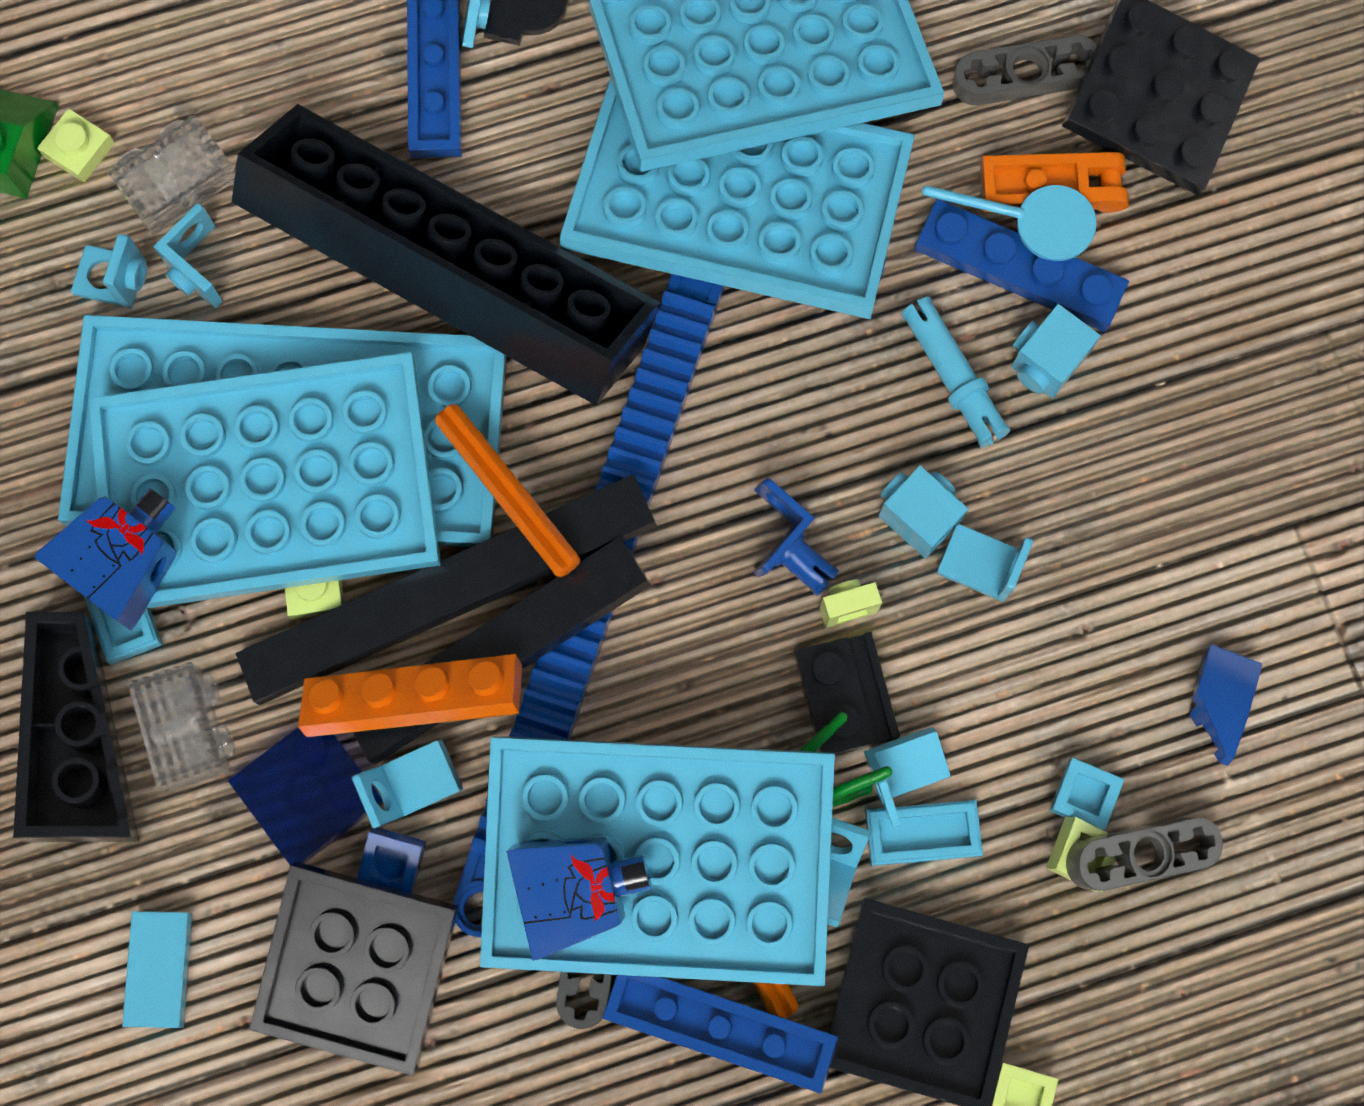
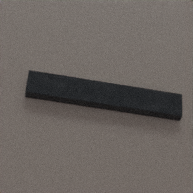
M619 536L582 560L577 568L568 575L561 578L556 577L423 665L516 654L522 664V669H524L650 587L651 583L625 541ZM439 723L353 732L367 760L376 765Z

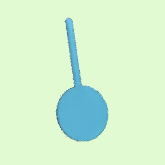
M927 185L921 190L924 196L1017 218L1018 233L1024 245L1033 254L1046 260L1065 261L1077 257L1088 248L1096 232V215L1092 205L1080 192L1066 186L1050 185L1039 188L1024 200L1021 207Z

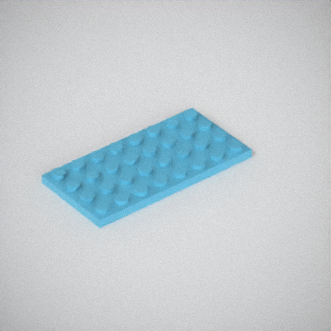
M84 315L58 521L68 526L97 501L88 398L412 352L415 359L438 546L470 548L493 537L496 499L435 423V417L448 405H459L499 455L507 356L468 335Z

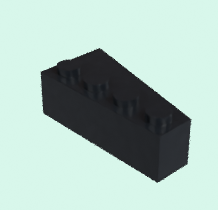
M26 612L13 838L24 842H140L94 624L84 612Z

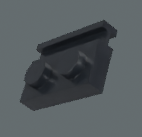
M872 632L795 650L794 657L815 734L838 713L845 712L848 716L847 721L819 748L820 752H833L835 755L900 738Z

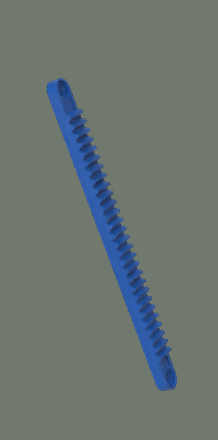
M675 274L671 275L595 491L634 474L650 508L725 286ZM640 535L625 541L632 554H634ZM614 610L537 659L531 671L529 684L524 691L519 714H516V721L509 737L570 740ZM488 797L453 899V904L459 906L455 921L457 926L468 935L480 938L482 926L471 923L466 916L465 909L468 900L475 894L483 893Z

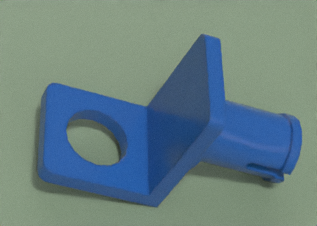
M767 477L755 487V492L793 526L753 573L761 577L767 574L775 565L778 567L783 564L808 586L813 594L818 596L829 585L828 580H833L839 570L833 567L803 540L805 537L804 530L815 518L774 481Z

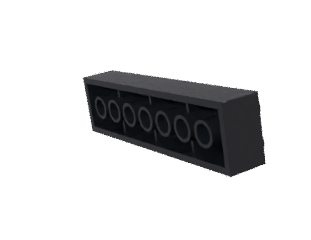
M299 104L295 105L237 154L231 203L596 406L645 346L660 303L659 301Z

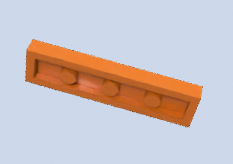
M516 654L305 678L298 727L306 737L519 714L522 664Z

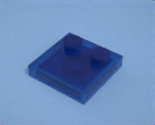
M298 727L228 780L289 865L296 861L305 864L367 816L352 780V776L363 771L335 734L306 737ZM372 784L371 788L374 799L380 806L383 804L382 796Z

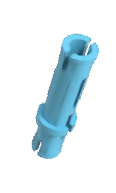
M924 297L917 300L920 306L919 310L926 321L921 319L913 304L904 309L901 313L902 318L908 323L942 382L951 395L948 398L950 405L954 410L960 409L976 436L979 446L984 448L994 444L993 436L985 423L990 425L998 440L1005 437L1011 429L1005 424L989 398L987 392L990 388L984 378H977L934 307L932 299Z

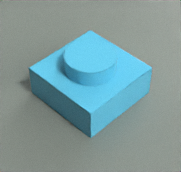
M1072 757L1067 762L1049 811L1062 817H1077L1105 831L1125 779Z

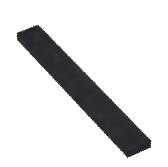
M634 474L546 513L547 517L580 557V561L619 536L624 541H627L657 527ZM515 527L441 560L440 566L423 568L235 654L252 700L260 706L302 687L305 678L327 676L554 573L519 528Z

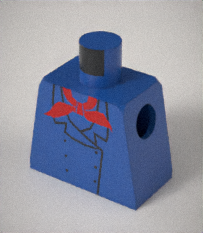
M151 488L144 493L129 513L106 496L101 497L43 546L34 558L114 620L132 631L176 557L177 552L156 535L157 531L176 508Z
M606 837L520 842L514 844L506 851L532 961L547 957L620 925L625 918L621 896L652 889L651 877L645 856L640 855L613 862Z

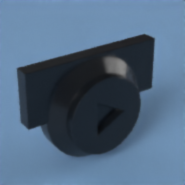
M493 0L486 28L484 29V38L520 46L523 35H541L557 27L566 14L568 0Z

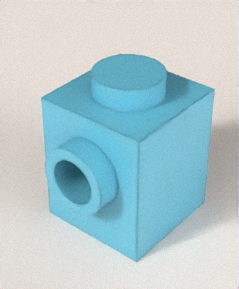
M1057 304L1040 326L1031 321L1017 338L1013 347L1019 350V353L1011 368L1018 372V379L1028 389L1038 394L1044 392L1053 399L1091 353L1101 335Z
M920 465L909 477L903 472L899 473L883 490L880 496L885 502L879 517L926 559L955 527L962 522L969 509L954 496L956 494L954 486L943 475L936 471L929 474Z

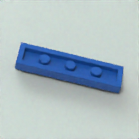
M407 0L408 152L410 158L462 157L460 0Z
M936 199L914 249L919 253L1053 310L1059 304L1085 324L1105 333L1111 325L1129 283V280L1076 257L1065 261H1051L1038 257L1024 245L1019 233L940 199Z
M617 975L603 1019L820 1094H822L839 1039L838 1036L662 977Z

